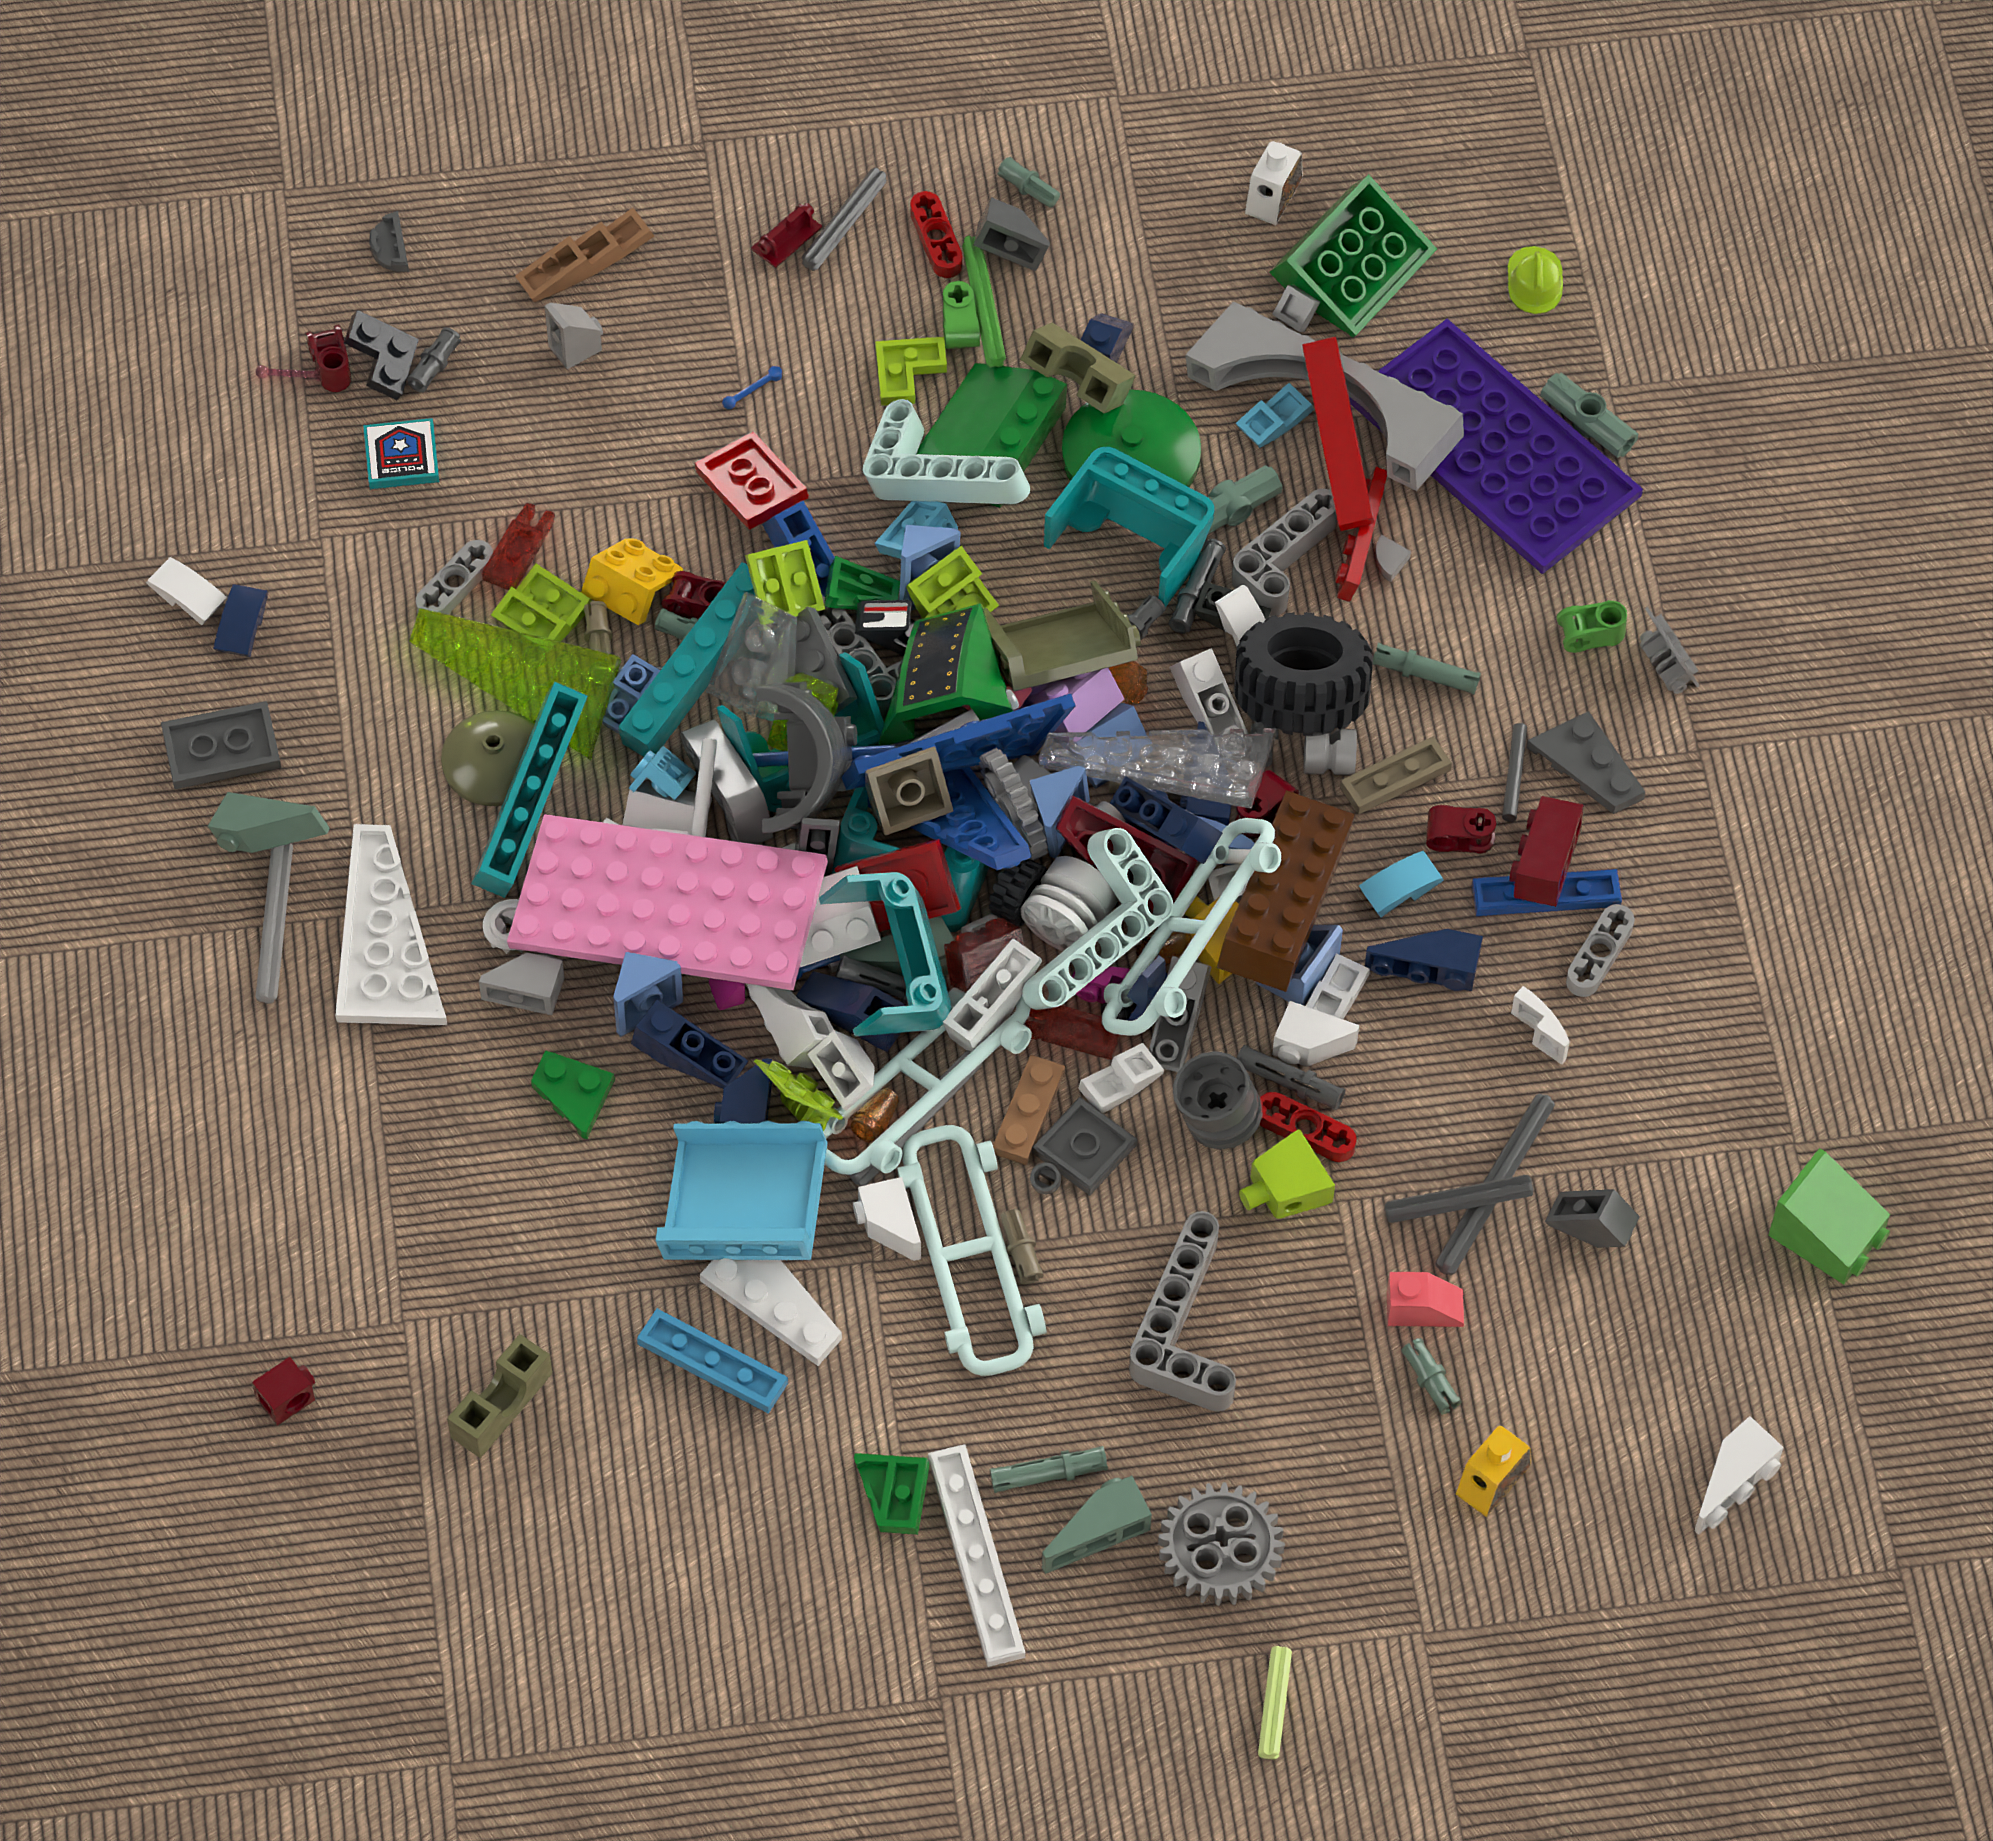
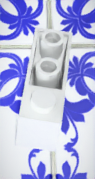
M1212 648L1169 667L1182 698L1197 723L1199 721L1205 723L1221 761L1252 748V741Z
M1750 1416L1723 1439L1695 1527V1532L1698 1535L1708 1526L1712 1529L1717 1527L1727 1516L1728 1511L1726 1510L1736 1502L1740 1505L1745 1502L1754 1492L1755 1488L1753 1486L1761 1478L1765 1481L1769 1480L1781 1467L1779 1460L1783 1446Z

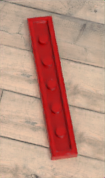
M1335 336L1302 344L1340 531L1374 524L1375 521L1337 338Z

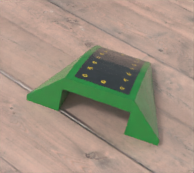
M981 604L914 622L878 742L880 745H890L913 739L915 718L968 704L980 721L1013 711L1012 705L1007 698V688L1000 674L998 657L993 650L991 643L993 640Z

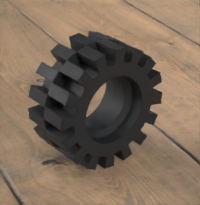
M1030 859L1021 861L1015 867L1004 868V872H1000L998 875V883H994L992 888L995 891L990 895V901H992L989 904L990 913L1018 927L1023 926L1025 921L1021 916V907L1035 887L1041 885V878L1048 869Z

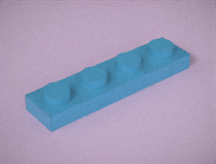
M656 1308L637 1337V1344L768 1414L788 1385L787 1376Z

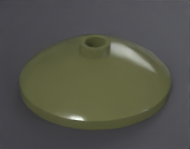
M499 710L481 712L460 722L447 736L441 752L442 770L449 786L459 796L475 804L502 806L534 723L522 715ZM493 743L499 744L497 747L488 746Z

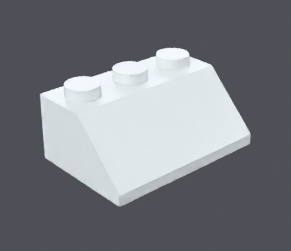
M857 866L823 877L800 967L881 941L869 901L820 905L819 897L846 875L860 874Z

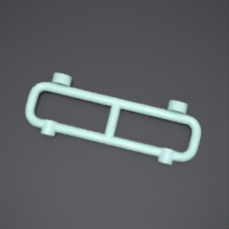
M1242 818L1230 823L1223 829V834L1206 862L1199 864L1174 902L1172 914L1158 926L1121 984L1111 983L1106 986L1104 1000L1107 1005L1102 1013V1024L1105 1030L1119 1035H1138L1149 1029L1160 1015L1177 1018L1183 1014L1187 999L1185 993L1178 987L1254 871L1272 873L1280 865L1281 852L1278 846L1273 844L1275 829L1270 822L1263 819ZM1242 833L1260 834L1258 840L1206 919L1182 918L1216 865L1222 864L1228 859V847L1234 838ZM1174 931L1195 934L1145 1012L1133 1021L1116 1019L1123 1007L1132 1005L1133 1001L1126 995L1141 973L1154 961L1171 933Z
M955 987L948 993L952 1009L967 991L960 987ZM1023 995L1015 1006V1012L941 1080L912 1060L946 1029L942 1025L935 1030L922 1031L874 1075V1086L848 1110L843 1109L842 1106L836 1109L843 1118L839 1120L831 1116L826 1124V1129L823 1131L825 1138L827 1139L832 1133H841L847 1126L848 1119L900 1071L929 1091L857 1157L844 1160L827 1149L824 1165L832 1171L844 1175L859 1173L871 1164L883 1173L892 1172L902 1159V1149L894 1143L1000 1045L1013 1054L1021 1053L1028 1046L1032 1032L1023 1024L1028 1019L1031 1008L1025 1003Z
M943 1125L915 1133L904 1144L902 1149L904 1166L898 1167L897 1173L898 1177H902L905 1189H911L951 1328L950 1331L944 1332L949 1354L958 1352L963 1366L971 1373L980 1376H990L1017 1369L1030 1359L1034 1349L1033 1337L1046 1334L1047 1330L1040 1304L1023 1307L985 1179V1172L998 1169L992 1142L989 1140L975 1145L970 1133L962 1127L955 1125ZM944 1140H954L961 1147L987 1236L943 1247L924 1184L922 1170L917 1159V1151L920 1147ZM991 1251L1018 1340V1349L1011 1355L982 1361L974 1355L969 1332L965 1325L947 1262Z

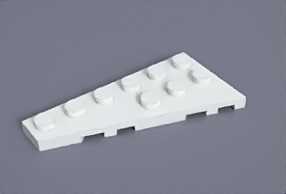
M354 824L335 1014L336 1021L344 1023L447 1025L446 1015L403 873L391 826Z

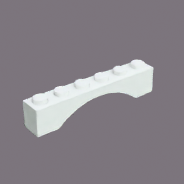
M746 983L749 995L757 1004L764 1018V1025L772 1034L783 1061L786 1062L787 1066L813 1068L815 1065L807 1054L834 1030L826 1013L811 1008L799 1000L790 990Z

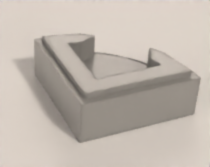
M1381 534L1376 544V562L1380 573L1391 582L1410 559L1411 551Z

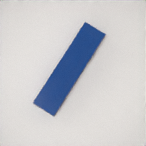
M1617 869L1567 872L1556 907L1514 898L1515 883L1509 882V876L1473 878L1472 880L1476 916L1607 908L1614 904L1621 905L1622 903Z

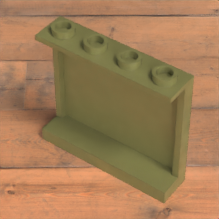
M1095 580L1090 581L1094 602L1000 626L990 611L984 608L993 640L991 643L999 661L1000 673L1013 691L1138 660L1136 647L1141 646V640L1136 625L1132 626L1130 624L1127 614L1121 613L1118 603L1112 602L1109 592L1107 590L1103 591Z

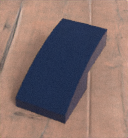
M233 584L218 627L213 647L216 651L251 658L257 627L261 626L269 593L267 590Z
M1160 955L1141 973L1126 995L1137 1004V1007L1127 1021L1136 1020L1145 1012L1166 980L1165 959Z

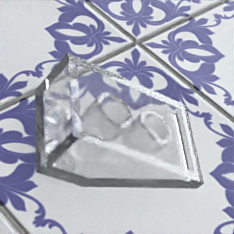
M745 592L706 692L753 717L782 724L783 720H774V713L778 712L777 705H772V702L757 701V686L779 682H795L797 617Z

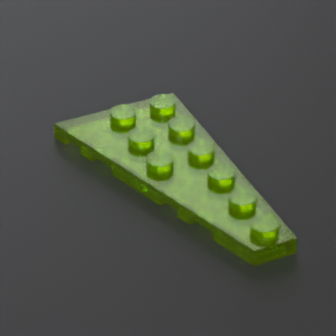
M419 608L409 642L534 724L544 699L554 682L587 695L588 697L568 746L591 761L614 685L612 682L617 677L622 659L619 656Z

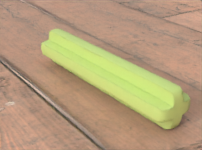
M1274 1646L1270 1653L1258 1755L1263 1759L1275 1760L1279 1757L1292 1656L1291 1649L1287 1647Z

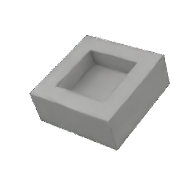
M1287 285L1272 315L1295 330L1305 332L1320 301L1295 285Z

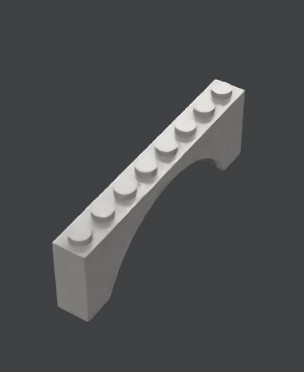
M1233 301L1187 352L1188 378L1214 391L1242 381L1258 378L1288 377L1309 380L1302 344L1314 342V340L1307 335H1301L1287 328L1279 321H1273L1258 314L1250 307H1244ZM1340 352L1349 397L1358 402L1371 414L1385 437L1387 443V477L1417 491L1463 438V413L1453 406L1438 402L1430 398L1426 393L1416 391L1400 383L1397 379L1387 377L1371 369L1367 364L1359 363Z

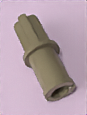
M592 601L590 605L586 604L584 606L587 624L584 639L589 643L591 666L595 669L596 665L610 666L611 652L609 641L612 639V631L608 628L607 605L601 601Z
M1012 1209L1005 1211L1001 1214V1221L1009 1242L1006 1250L1009 1255H1012L1020 1283L1031 1284L1037 1282L1039 1278H1043L1044 1274L1034 1249L1036 1242L1034 1239L1029 1238L1020 1210Z

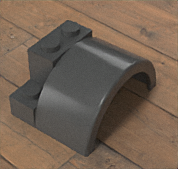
M779 682L757 686V701L772 702V705H777L778 712L774 713V720L788 719L789 787L791 790L777 792V799H781L782 808H776L775 817L762 819V832L773 833L785 829H798L802 818L817 819V815L827 807L837 791H848L841 777L851 766L852 746L857 745V728L855 724H851V716L833 717L823 703L812 695L811 689H807L806 682Z

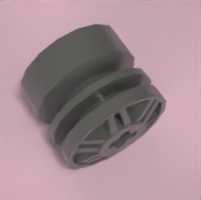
M1218 1051L1201 1053L1188 1060L1177 1072L1173 1083V1098L1196 1141L1205 1147L1218 1150L1234 1148L1249 1140L1258 1129L1263 1115L1262 1103L1242 1062L1234 1056Z

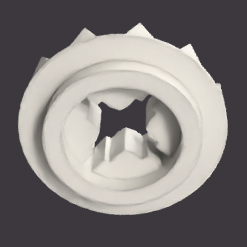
M508 899L496 903L487 911L483 920L484 937L490 942L492 948L498 947L506 954L510 950H517L511 949L508 946L507 939L509 933H506L505 923L512 925L518 899Z

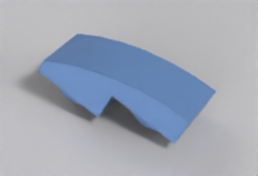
M632 654L612 682L615 688L596 714L597 721L620 734L618 726L660 670Z

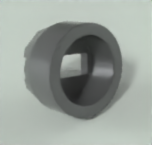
M1040 1163L1032 1169L1030 1181L1038 1193L1048 1195L1054 1193L1059 1188L1061 1176L1059 1170L1053 1164ZM1041 1175L1047 1180L1054 1182V1184L1049 1186L1037 1180V1178Z

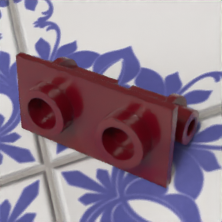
M809 203L798 204L795 210L771 231L762 235L760 240L751 247V250L777 268L822 229V225L812 218V215L815 213L813 207Z

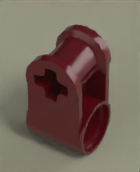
M340 324L334 325V328L315 334L311 331L306 332L309 352L312 361L315 362L323 388L330 392L345 390L351 383V372Z
M677 571L672 577L673 586L669 595L663 598L661 605L664 609L688 619L693 617L699 619L726 583L720 580L697 576L687 571Z
M1266 770L1238 798L1236 805L1238 815L1235 821L1242 818L1263 819L1273 824L1286 790L1298 795L1299 790L1273 771ZM1242 833L1249 839L1258 838L1260 836V834L1255 833Z
M1449 805L1433 806L1428 811L1426 845L1429 849L1437 852L1486 853L1492 849L1495 843L1496 817L1491 811L1484 808H1462ZM1479 817H1482V823H1478ZM1477 839H1481L1480 845L1477 844Z

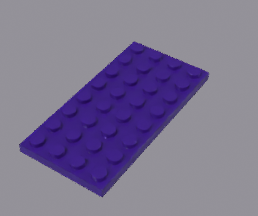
M1448 318L1377 371L1387 377L1397 379L1400 383L1416 391L1426 393L1430 398L1438 402L1453 406L1463 413V438L1433 471L1431 476L1541 574H1544L1642 497V487ZM1349 397L1350 404L1381 431L1371 414L1358 402Z

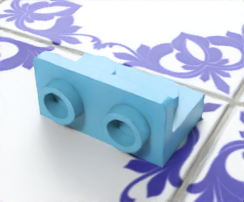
M911 501L879 537L875 545L879 553L901 559L906 525L954 528L957 530L958 526L947 504L938 501Z
M662 746L656 754L650 750L632 771L630 776L635 780L629 786V789L635 792L647 777L652 781L651 785L654 790L664 797L670 796L676 800L695 776L696 772L666 747Z

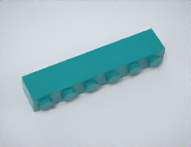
M742 562L618 726L622 744L639 755L645 757L650 750L656 754L664 746L761 616L747 564Z
M557 682L553 683L544 699L471 882L472 885L503 898L506 897L513 886L588 697L587 695Z

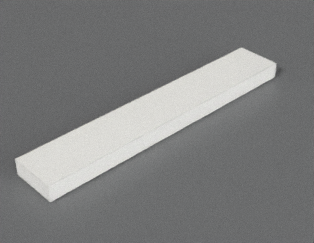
M966 1445L928 1453V1461L987 1667L1025 1658V1649Z

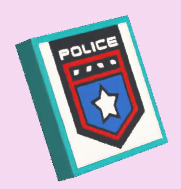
M433 418L363 425L370 489L439 482Z

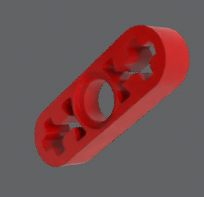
M929 191L919 192L910 201V215L934 273L939 277H955L962 270L963 254L943 205L935 193ZM921 206L931 209V218L927 219V214L924 208H920ZM935 229L941 230L946 234L939 240H934L927 236L928 232ZM946 250L948 260L953 261V263L947 264L945 260H942V251Z
M1268 1092L1260 1097L1263 1115L1259 1125L1286 1138L1297 1130L1295 1125L1299 1121L1310 1120L1316 1125L1317 1129L1311 1134L1303 1135L1315 1153L1335 1162L1347 1161L1354 1155L1357 1137L1351 1127L1278 1092ZM1273 1106L1279 1108V1113L1275 1112L1272 1116L1266 1114L1267 1109L1271 1110ZM1289 1113H1293L1289 1125H1286L1285 1119L1289 1118ZM1326 1129L1327 1134L1323 1135V1141H1319L1322 1136V1130ZM1339 1138H1344L1346 1140L1345 1145L1341 1144L1339 1148L1333 1146V1141L1337 1142Z

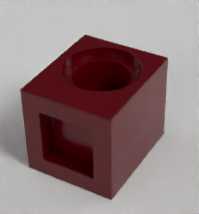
M288 1357L252 1381L255 1398L277 1426L315 1401L312 1386L316 1382L305 1365L298 1367L291 1357Z

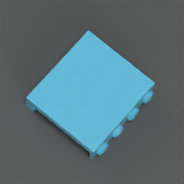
M692 1121L687 1124H674L673 1129L678 1139L668 1210L665 1227H657L655 1240L664 1260H720L723 1258L732 1260H811L827 1150V1140L820 1123L800 1121L797 1123L777 1124L772 1121H764L760 1124H741L735 1121H728L723 1124H704Z

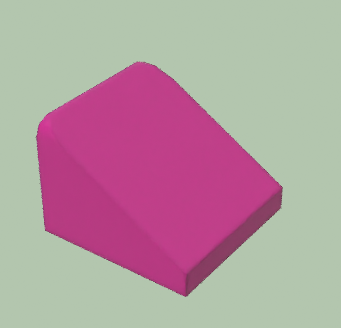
M709 979V985L719 1010L744 1004V983Z

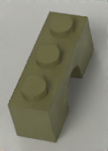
M1053 322L1033 330L1020 358L1021 361L1046 377L1062 375L1074 380L1080 385L1076 396L1103 413L1123 405L1136 377L1135 374Z
M519 1334L497 1359L495 1375L487 1388L480 1395L471 1390L448 1416L450 1438L481 1458L552 1375L550 1354Z

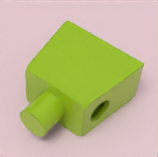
M1299 1129L1252 1162L1250 1177L1253 1184L1239 1190V1196L1247 1210L1266 1203L1273 1216L1281 1219L1332 1203L1335 1184Z

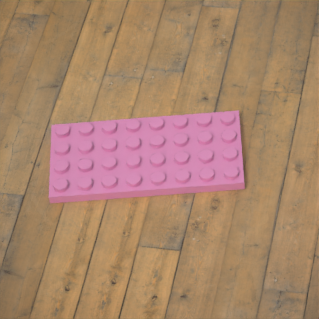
M544 814L507 943L511 949L619 965L623 963L625 952L677 961L681 966V974L794 990L828 861L825 854Z

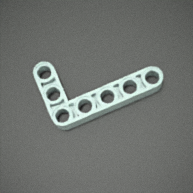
M904 399L896 400L886 407L863 464V473L875 496L882 500L1017 504L1027 498L1031 488L1019 462L1015 458L916 454L924 435V427L912 403Z
M1113 828L1097 832L1091 836L1087 845L1090 858L1121 902V905L1027 980L1022 993L1025 1003L1030 1008L1041 1010L1064 1004L1172 914L1174 904L1170 893L1131 835L1124 829ZM1108 839L1113 843L1114 850L1112 854L1107 848ZM1128 869H1130L1133 873V884H1131L1128 880ZM1149 899L1154 905L1153 914L1148 909ZM1123 920L1128 926L1127 935L1123 933L1121 928ZM1096 941L1101 946L1102 952L1100 957L1095 951ZM1070 962L1075 968L1074 978L1069 974L1068 967ZM1043 984H1045L1049 990V996L1047 1000L1043 997L1042 994Z

